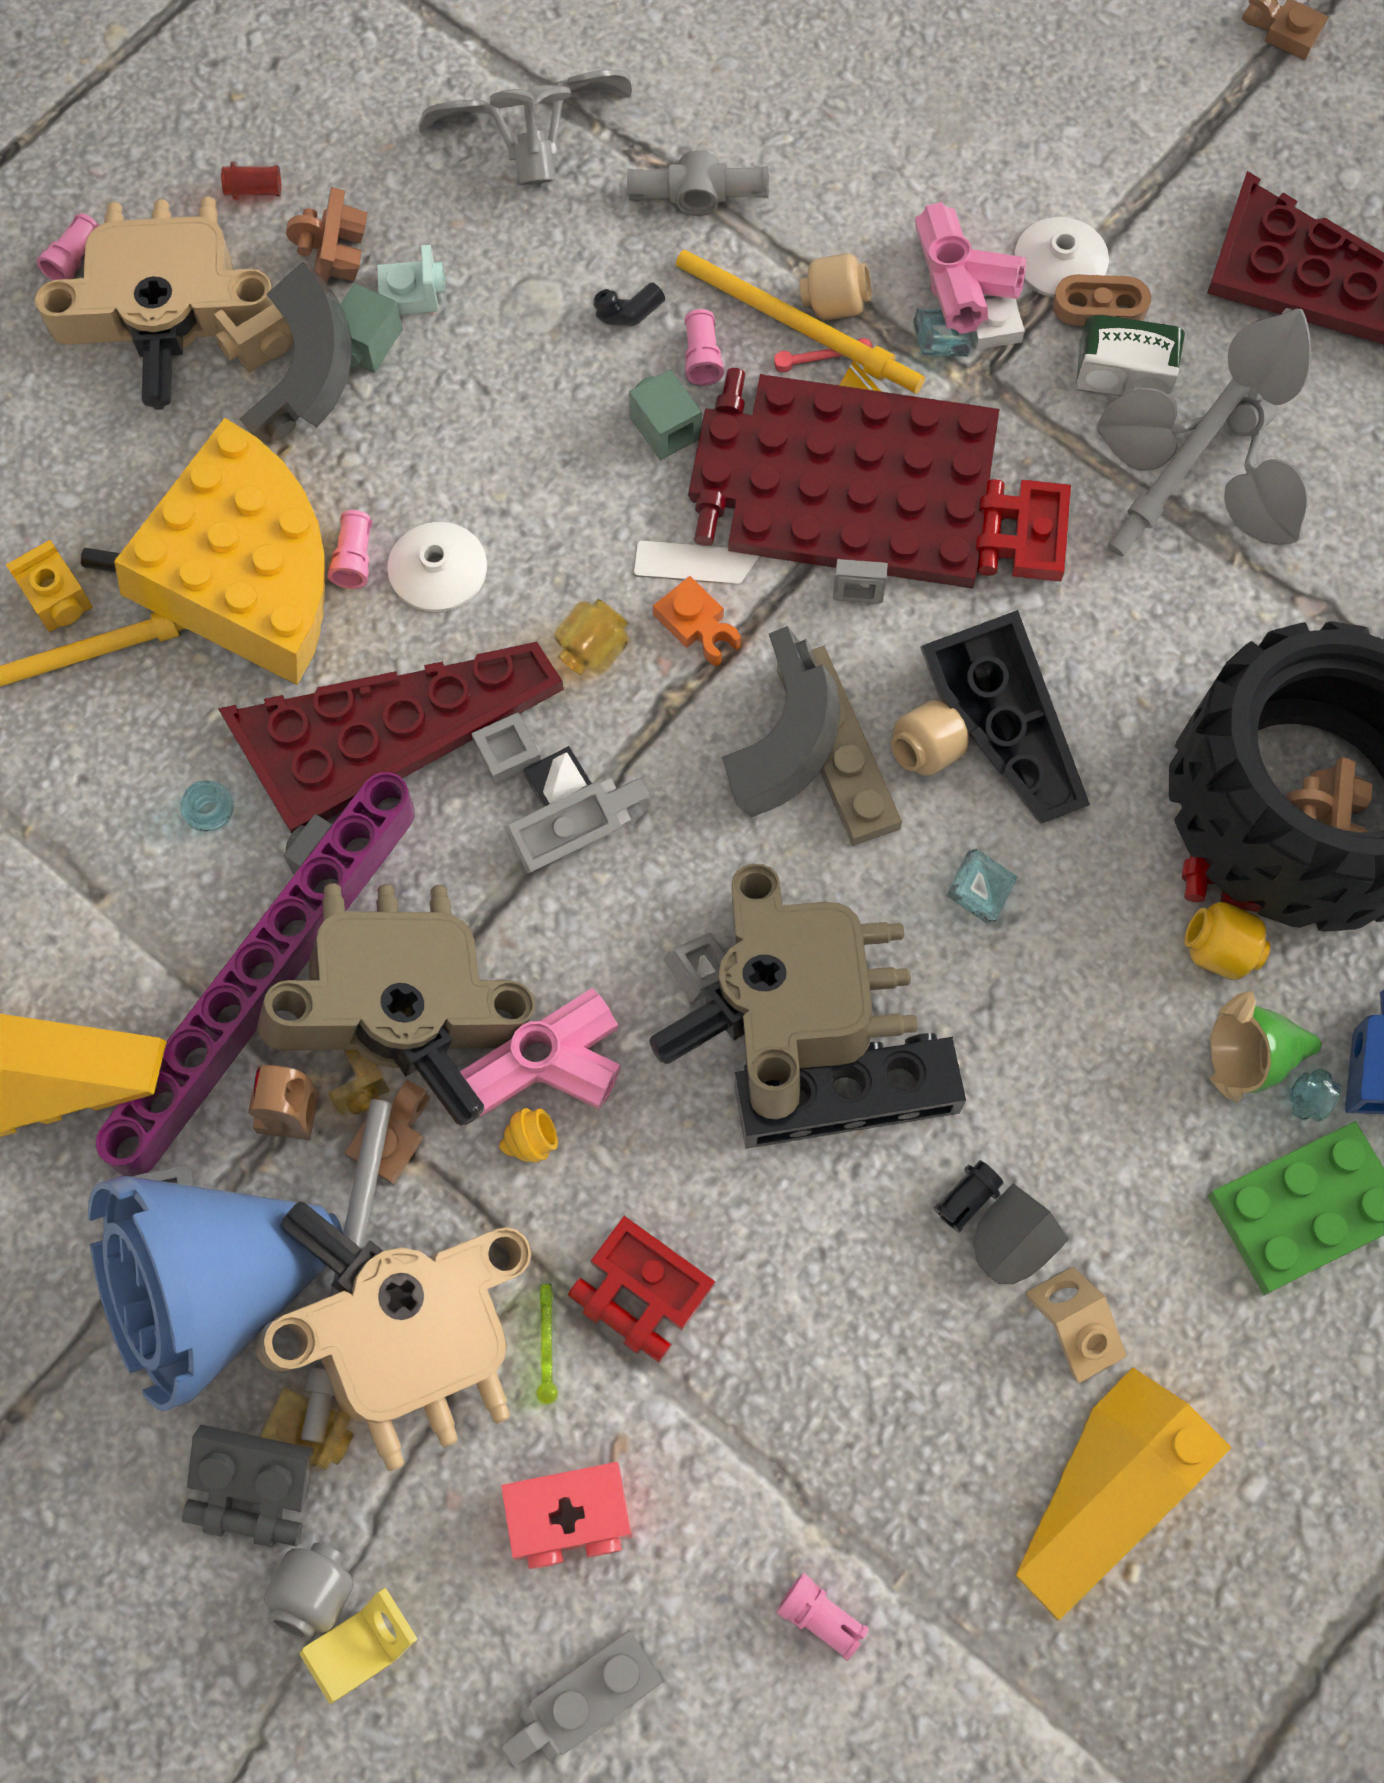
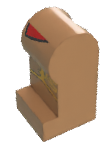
M275 1065L258 1066L248 1111L254 1117L252 1127L257 1134L310 1140L319 1092L310 1078L304 1073L288 1067Z

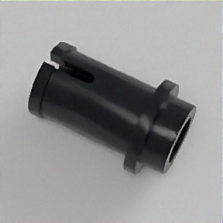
M981 1160L974 1166L968 1164L964 1168L966 1175L939 1204L937 1203L933 1207L934 1211L941 1215L940 1218L958 1233L963 1230V1226L991 1197L997 1199L1001 1195L998 1189L1004 1184V1181L989 1165Z

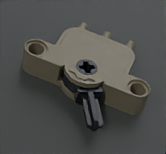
M753 863L743 866L732 877V904L736 944L729 948L721 960L719 981L705 988L706 1004L651 1036L649 1043L656 1058L664 1064H670L725 1030L734 1041L744 1036L749 1098L752 1108L763 1117L779 1119L787 1117L794 1112L799 1104V1068L836 1066L854 1062L865 1054L870 1045V1038L901 1036L903 1033L916 1032L918 1030V1023L915 1015L886 1014L872 1016L870 990L895 989L897 986L909 985L911 983L910 970L907 968L867 969L864 945L902 940L904 938V927L901 923L889 924L887 922L861 924L858 916L849 907L834 902L782 905L780 880L777 873L771 867L764 864ZM770 1080L784 1082V1084L779 1086H768L764 1083Z
M336 883L327 884L324 887V899L322 900L324 922L318 929L310 954V980L281 981L270 987L265 994L258 1019L257 1030L259 1037L266 1045L273 1049L284 1051L358 1050L363 1057L379 1066L400 1068L405 1077L418 1071L456 1124L461 1126L471 1123L484 1111V1104L446 1052L448 1049L498 1048L512 1039L514 1032L521 1025L529 1022L535 1010L533 994L526 986L516 981L479 980L475 941L472 932L464 921L452 915L451 901L448 898L445 886L435 885L430 890V912H399L398 899L395 897L394 887L390 884H383L377 889V912H345L341 887ZM281 1010L289 1011L297 1017V1020H283L274 1012ZM496 1010H505L514 1019H506L500 1016Z

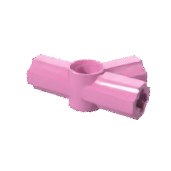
M943 202L926 205L925 210L915 217L917 235L930 272L931 291L938 298L947 328L954 329L959 334L976 331L977 327L988 319V309L983 294L1019 299L1026 273V257L971 249L970 242L963 236L955 209L946 207Z
M591 988L544 1019L521 1025L514 1032L512 1039L460 1071L484 1104V1111L480 1114V1118L535 1082H543L596 1109H601L615 1086L621 1065L589 1050L590 1047L619 1029L609 1007L600 994ZM533 1043H544L552 1049L549 1056L540 1062L528 1061L522 1055L524 1050Z

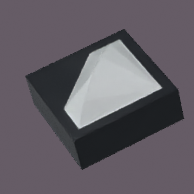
M569 746L524 769L525 778L543 807L592 784Z

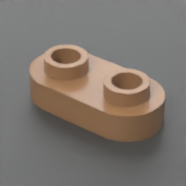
M1075 274L1065 277L1058 283L1052 307L1055 315L1062 322L1073 326H1084L1087 318L1094 315L1143 321L1151 303V293L1144 282L1134 277ZM1122 305L1128 308H1119L1118 306Z

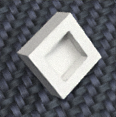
M992 295L984 296L988 309V319L983 321L976 331L971 332L975 349L1022 343L1025 330L1016 299Z

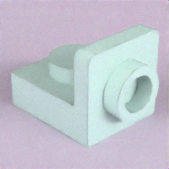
M421 245V262L377 265L378 293L397 302L399 315L438 312L437 292L446 291L443 262H434L431 245Z

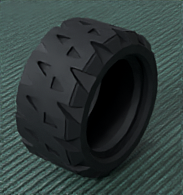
M1334 621L1325 622L1320 630L1310 631L1306 622L1267 632L1259 646L1250 641L1226 662L1176 741L1175 748L1178 749V752L1169 765L1168 792L1169 800L1180 803L1182 806L1174 819L1176 827L1192 857L1204 858L1210 867L1205 872L1206 876L1233 900L1238 902L1252 901L1261 906L1257 913L1260 916L1297 928L1316 923L1318 931L1324 932L1356 930L1374 920L1376 922H1383L1384 831L1369 833L1338 829L1310 817L1293 805L1274 784L1263 764L1258 744V730L1282 724H1301L1326 730L1343 738L1360 750L1372 762L1384 780V639L1370 635L1369 630L1365 626Z

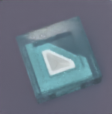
M917 309L913 324L922 356L968 357L972 347L969 332L959 334L958 331L947 328L941 309Z
M973 849L967 851L946 896L985 923L994 922L997 920L1017 876L980 850Z

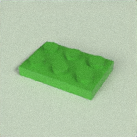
M1356 1121L1219 1187L1207 1195L1264 1296L1384 1236V1167Z

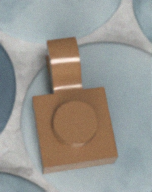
M1249 0L1250 5L1245 11L1242 20L1248 25L1269 31L1265 42L1306 60L1323 31L1329 16L1295 0H1287L1284 6H1281L1278 0Z
M408 1079L397 1093L391 1108L378 1176L393 1185L423 1140V1136L411 1127L431 1098L426 1094V1090ZM366 1120L344 1153L357 1163Z

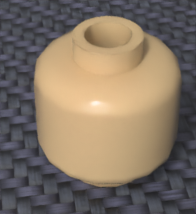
M851 253L812 260L808 268V277L800 278V294L803 306H812L814 314L822 321L860 315L864 309L865 302H869L872 299L871 279L867 263H859L857 257Z
M937 699L929 700L902 715L895 722L891 748L895 759L904 769L922 776H931L956 762L967 752L969 744L968 730L957 710L951 709L943 701Z

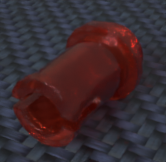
M231 161L230 166H222L221 183L224 196H232L233 200H239L240 195L281 196L282 182L279 165L238 166L236 161Z

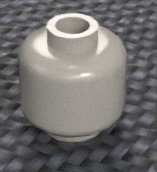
M313 1543L310 1550L303 1548L289 1550L282 1559L264 1594V1603L271 1612L268 1618L270 1623L283 1632L302 1640H310L313 1634H325L330 1631L335 1625L354 1585L350 1574L342 1567L345 1560L344 1556L335 1549L321 1543Z

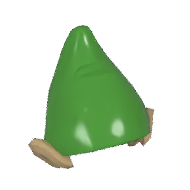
M1253 991L1237 994L1227 1002L1218 1012L1221 1014L1216 1019L1210 1034L1211 1062L1215 1072L1210 1077V1080L1224 1097L1235 1103L1242 1099L1243 1093H1259L1280 1083L1301 1061L1319 1053L1322 1046L1318 1036L1304 1030L1285 1016L1272 1010L1255 1006L1257 1000L1254 997Z

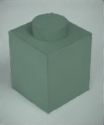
M354 283L341 302L351 334L352 356L350 367L360 366L375 373L403 330L398 306L395 300Z
M671 369L656 377L650 376L643 379L634 389L629 391L630 419L660 461L699 440L702 428V411Z

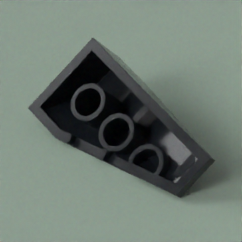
M1018 610L920 646L940 699L951 709L957 710L965 722L968 734L1040 824L1090 805Z

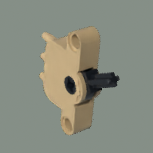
M299 1201L287 1212L280 1223L281 1229L338 1275L331 1285L340 1293L283 1315L264 1325L257 1334L255 1342L256 1356L262 1365L272 1371L284 1372L321 1359L341 1409L353 1420L368 1424L378 1454L383 1458L389 1471L404 1465V1459L400 1451L401 1445L391 1421L424 1407L433 1433L437 1434L440 1445L443 1447L452 1445L457 1442L458 1437L454 1429L455 1422L445 1397L474 1384L477 1385L485 1408L490 1412L494 1423L498 1424L510 1418V1412L506 1405L507 1398L497 1375V1370L504 1361L507 1345L503 1328L487 1289L516 1278L529 1265L531 1258L530 1244L522 1233L508 1227L496 1229L428 1257L421 1251L403 1247L383 1251L371 1240L359 1247L305 1202ZM493 1241L504 1245L509 1253V1264L505 1271L498 1270L489 1260V1247ZM400 1287L403 1293L400 1295L399 1301L405 1307L391 1311L387 1307L391 1297L385 1290L389 1291ZM280 1327L290 1328L299 1338V1351L292 1360L282 1359L273 1349V1336Z

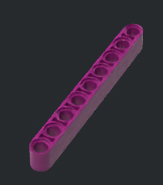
M380 772L371 776L363 784L167 1040L154 1095L118 1104L102 1125L96 1136L95 1146L98 1155L116 1172L123 1176L131 1177L148 1173L157 1164L257 1031L258 1019L265 994L270 987L281 981L295 980L308 963L318 929L324 922L322 902L324 893L314 892L316 886L325 879L338 880L337 884L341 887V896L344 898L346 912L409 829L415 818V808L407 785L399 775L391 772ZM384 799H400L399 803L390 810L377 809L378 804ZM354 839H369L367 846L362 850L354 852L345 850L347 845ZM295 920L306 922L304 929L299 934L294 936L282 935L285 926ZM263 962L273 963V969L266 977L261 979L250 978L252 970L258 964ZM230 1005L241 1006L238 1016L233 1021L228 1023L218 1022V1016L225 1007ZM198 1048L207 1049V1055L200 1065L189 1068L184 1067L185 1059L191 1051ZM173 1092V1100L166 1110L159 1113L151 1112V1105L159 1094ZM129 1137H138L139 1141L136 1151L129 1157L118 1158L117 1149L120 1143Z

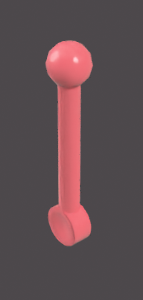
M861 338L857 340L873 349L869 339ZM832 349L792 355L788 351H780L774 357V366L780 372H788L795 364L843 355Z

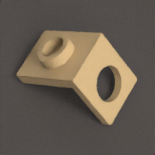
M1074 1267L1026 1292L1028 1300L1053 1324L1072 1376L1079 1383L1126 1357L1124 1346L1105 1295ZM1060 1289H1078L1077 1294L1068 1301L1061 1303L1048 1301L1049 1297Z

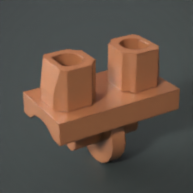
M333 187L330 189L328 206L323 212L322 221L317 218V211L306 208L303 211V215L290 218L286 228V236L292 243L298 246L297 252L300 255L309 256L312 249H317L314 271L323 278L326 284L328 283L329 276L355 281L362 251L338 244L337 241L338 238L361 243L368 213L344 205L345 191Z

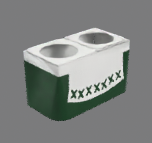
M1094 315L1087 318L1079 342L1076 389L1124 395L1137 389L1151 388L1171 395L1178 377L1185 338L1184 330L1173 325L1105 315Z

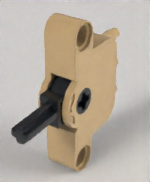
M206 196L201 199L199 217L171 218L169 203L164 199H158L154 202L152 219L124 220L122 206L118 202L113 201L107 205L104 223L93 229L87 237L84 257V278L60 279L45 283L36 292L35 304L49 334L55 341L61 344L132 341L139 357H143L142 402L145 406L153 407L155 410H163L166 405L171 403L172 355H183V348L190 345L196 337H211L219 333L220 331L213 314L221 309L237 327L273 305V302L266 294L273 288L269 277L259 270H234L222 229L217 224L218 211L216 209V201L212 197Z

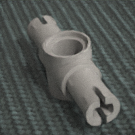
M690 151L679 159V164H670L669 169H628L627 190L629 200L670 199V203H677L678 208L684 213L692 216H704L714 212L718 203L727 202V198H768V166L727 168L726 163H720L718 158L709 152Z

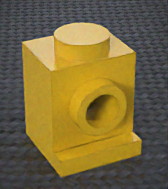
M51 540L44 542L6 564L49 633L60 626L74 623L84 612L93 608L82 587Z

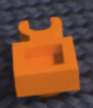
M691 576L687 577L653 605V615L686 648L698 639L702 643L704 657L715 666L721 663L722 653L714 646L716 642L726 641L735 650L741 647V636L738 630L730 624L718 623L724 618V608Z

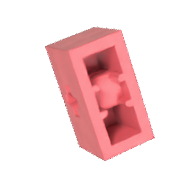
M618 1462L501 1485L512 1557L517 1561L527 1559L529 1569L563 1563V1551L582 1547L586 1548L587 1557L622 1551L620 1540L632 1538L621 1470ZM567 1501L571 1502L575 1510H584L585 1518L575 1521V1532L567 1534L561 1525L553 1524L552 1520L553 1516H558L562 1513V1503Z

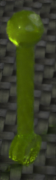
M540 1284L541 1384L536 1389V1398L540 1403L549 1405L558 1398V1388L553 1384L552 1284Z

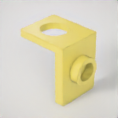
M383 1588L374 1595L360 1612L305 1646L299 1654L328 1703L333 1704L396 1662L417 1641V1637L387 1589ZM381 1612L392 1623L396 1638L386 1628Z

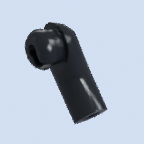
M653 282L646 285L631 299H618L615 291L604 289L595 295L593 306L597 310L596 317L606 325L634 326L665 301V295L660 287Z

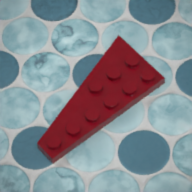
M1247 171L1207 293L1277 314H1282L1286 308L1292 310L1302 309L1308 323L1384 344V252L1325 217L1317 220L1296 208L1297 200L1284 192L1279 197L1259 186L1261 181L1259 177Z
M538 642L476 654L474 660L444 666L442 661L424 665L425 670L397 675V672L394 671L317 687L315 693L288 699H285L283 695L265 698L264 704L238 709L237 705L218 708L292 834L299 826H306L314 814L324 820H328L343 812L371 776L380 772H391L403 779L472 741L471 733L515 713L521 714L564 690L562 679Z

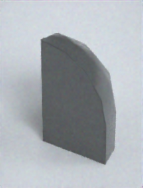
M1013 1183L990 1206L979 1222L973 1244L977 1263L989 1278L998 1284H1015L1032 1276L1043 1267L1069 1238L1047 1208Z

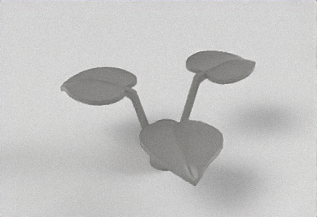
M598 70L569 77L567 80L556 82L552 86H536L527 91L524 89L500 91L490 96V102H484L483 100L446 101L432 105L423 111L418 124L419 131L422 133L429 126L458 115L471 113L491 115L508 148L509 160H516L519 185L548 183L556 180L553 155L558 154L556 141L563 100L568 99L571 96V92L581 90H612L631 97V80L629 75L621 70ZM554 102L548 140H546L545 132L536 131L533 105L537 106L538 103ZM524 105L527 132L518 134V144H515L499 110L500 108Z
M1294 309L1277 316L1257 320L1245 326L1232 339L1227 355L1228 367L1233 379L1242 386L1251 387L1227 418V423L1233 432L1241 436H1251L1252 440L1244 463L1247 474L1237 475L1226 484L1224 493L1225 505L1229 516L1241 530L1256 539L1274 544H1292L1301 539L1302 526L1308 508L1309 495L1307 485L1301 472L1295 466L1283 460L1270 459L1262 462L1257 468L1255 467L1260 443L1265 438L1263 428L1276 417L1278 405L1287 403L1301 392L1309 375L1311 337L1302 309ZM1143 388L1128 392L1108 405L1100 417L1099 430L1121 461L1134 469L1146 471L1158 469L1169 462L1177 450L1175 433H1184L1195 429L1203 417L1174 424L1177 417V405L1173 397L1157 389Z

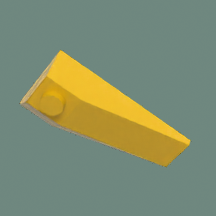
M0 1014V1137L16 1133V1128L32 1123L41 1122L46 1125L62 1120L61 1115L86 1108L96 1111L154 1095L167 1041L159 1037Z
M1133 1367L1091 1409L1084 1425L1085 1428L1072 1456L1069 1457L1060 1482L1047 1510L1041 1517L1015 1574L1016 1578L1057 1621L1152 1530L1232 1448L1187 1402Z

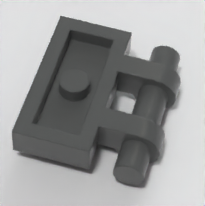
M200 1425L192 1437L187 1488L208 1492L209 1502L188 1499L184 1506L182 1522L203 1526V1533L222 1537L226 1531L254 1537V1544L273 1548L277 1542L297 1547L303 1524L282 1519L283 1509L301 1512L308 1499L314 1448ZM236 1498L260 1503V1513L231 1508L232 1499Z

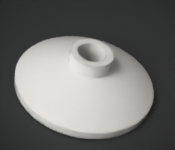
M1066 217L1047 218L1029 226L1019 237L1014 256L1026 257L1025 284L1034 291L1054 298L1058 283L1065 277L1075 274L1105 275L1109 262L1108 249L1102 237L1089 225Z
M432 522L417 526L400 537L390 552L387 571L392 589L404 603L420 611L440 613L459 608L474 598L485 581L487 561L482 545L471 532L452 523ZM432 556H443L442 560L436 563L427 561Z

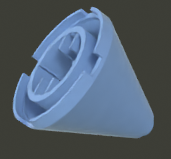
M120 1176L103 1181L93 1187L88 1204V1219L92 1221L103 1217L104 1228L103 1240L90 1244L100 1298L113 1338L129 1374L145 1368L154 1383V1386L142 1390L143 1396L153 1407L160 1411H168L193 1401L257 1337L263 1326L274 1320L327 1267L280 1227L284 1216L298 1202L130 1176ZM307 1204L343 1233L340 1222L335 1214H328L322 1206Z

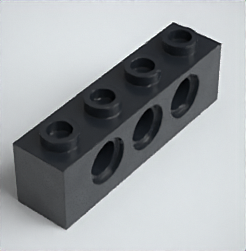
M923 1033L905 1039L904 1045L885 1048L882 1042H870L865 1054L854 1062L836 1066L799 1068L800 1088L805 1091L809 1100L804 1105L796 1107L795 1111L787 1117L779 1119L763 1117L752 1108L749 1098L747 1065H744V1071L735 1072L734 1088L745 1149L960 1114L966 1102L953 1037L937 1039L935 1033ZM894 1069H904L912 1074L916 1085L909 1089H898L889 1082L887 1073ZM845 1077L854 1079L861 1086L862 1093L854 1098H844L836 1093L833 1083ZM770 1080L765 1082L764 1084L768 1086H779L784 1084V1082L780 1080Z

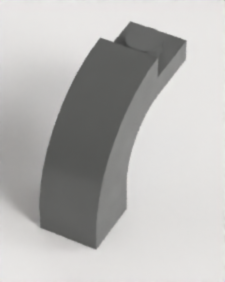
M304 262L266 294L283 315L291 329L294 344L291 365L282 381L239 418L249 433L268 444L273 440H280L290 434L296 426L295 421L299 418L318 427L340 399L350 371L352 344L345 312L323 278Z
M788 626L769 633L786 688L785 707L780 720L774 729L759 742L722 757L736 804L751 818L786 803L804 790L823 768L834 746L838 732L840 703L836 682L823 664L817 666L815 656L807 639L799 641Z

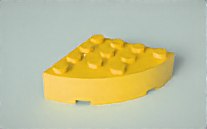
M224 418L115 559L114 563L120 595L298 685L315 654L324 616L325 555L319 523L304 489L285 463L257 437Z

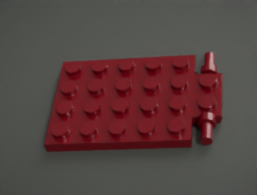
M729 368L727 370L723 393L716 398L715 408H705L702 428L700 430L689 485V499L696 503L695 511L699 514L694 541L697 544L703 546L713 544L718 518L724 515L726 507L734 509L728 541V551L833 568H836L837 559L888 563L887 576L973 589L980 551L976 550V539L978 535L982 534L985 512L979 511L980 497L986 495L987 481L990 480L1000 409L760 374L753 413L749 415L743 414L745 402L741 398L746 374L739 368Z

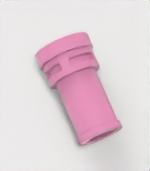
M76 214L72 223L58 241L51 242L48 248L37 258L36 263L42 273L52 281L73 279L76 271L81 267L82 258L85 256L87 237L99 224L86 214Z
M696 309L689 312L684 318L688 349L685 353V374L690 383L705 386L718 382L724 375V367L720 349L716 346L714 314L709 310Z
M348 510L343 512L340 517L341 525L337 549L332 553V561L329 564L327 577L333 584L339 587L358 589L364 587L368 581L370 559L367 555V548L373 520L362 511Z
M802 1573L780 1603L776 1613L783 1619L792 1622L800 1630L804 1627L841 1654L843 1659L848 1661L861 1643L858 1641L865 1638L869 1628L864 1624H860L825 1597L827 1592L818 1587L813 1582V1579Z

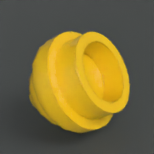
M524 1108L512 1115L509 1124L504 1130V1138L499 1142V1149L504 1154L516 1157L523 1162L538 1163L546 1160L549 1152L557 1149L558 1135L552 1119L545 1110L539 1108L532 1111Z

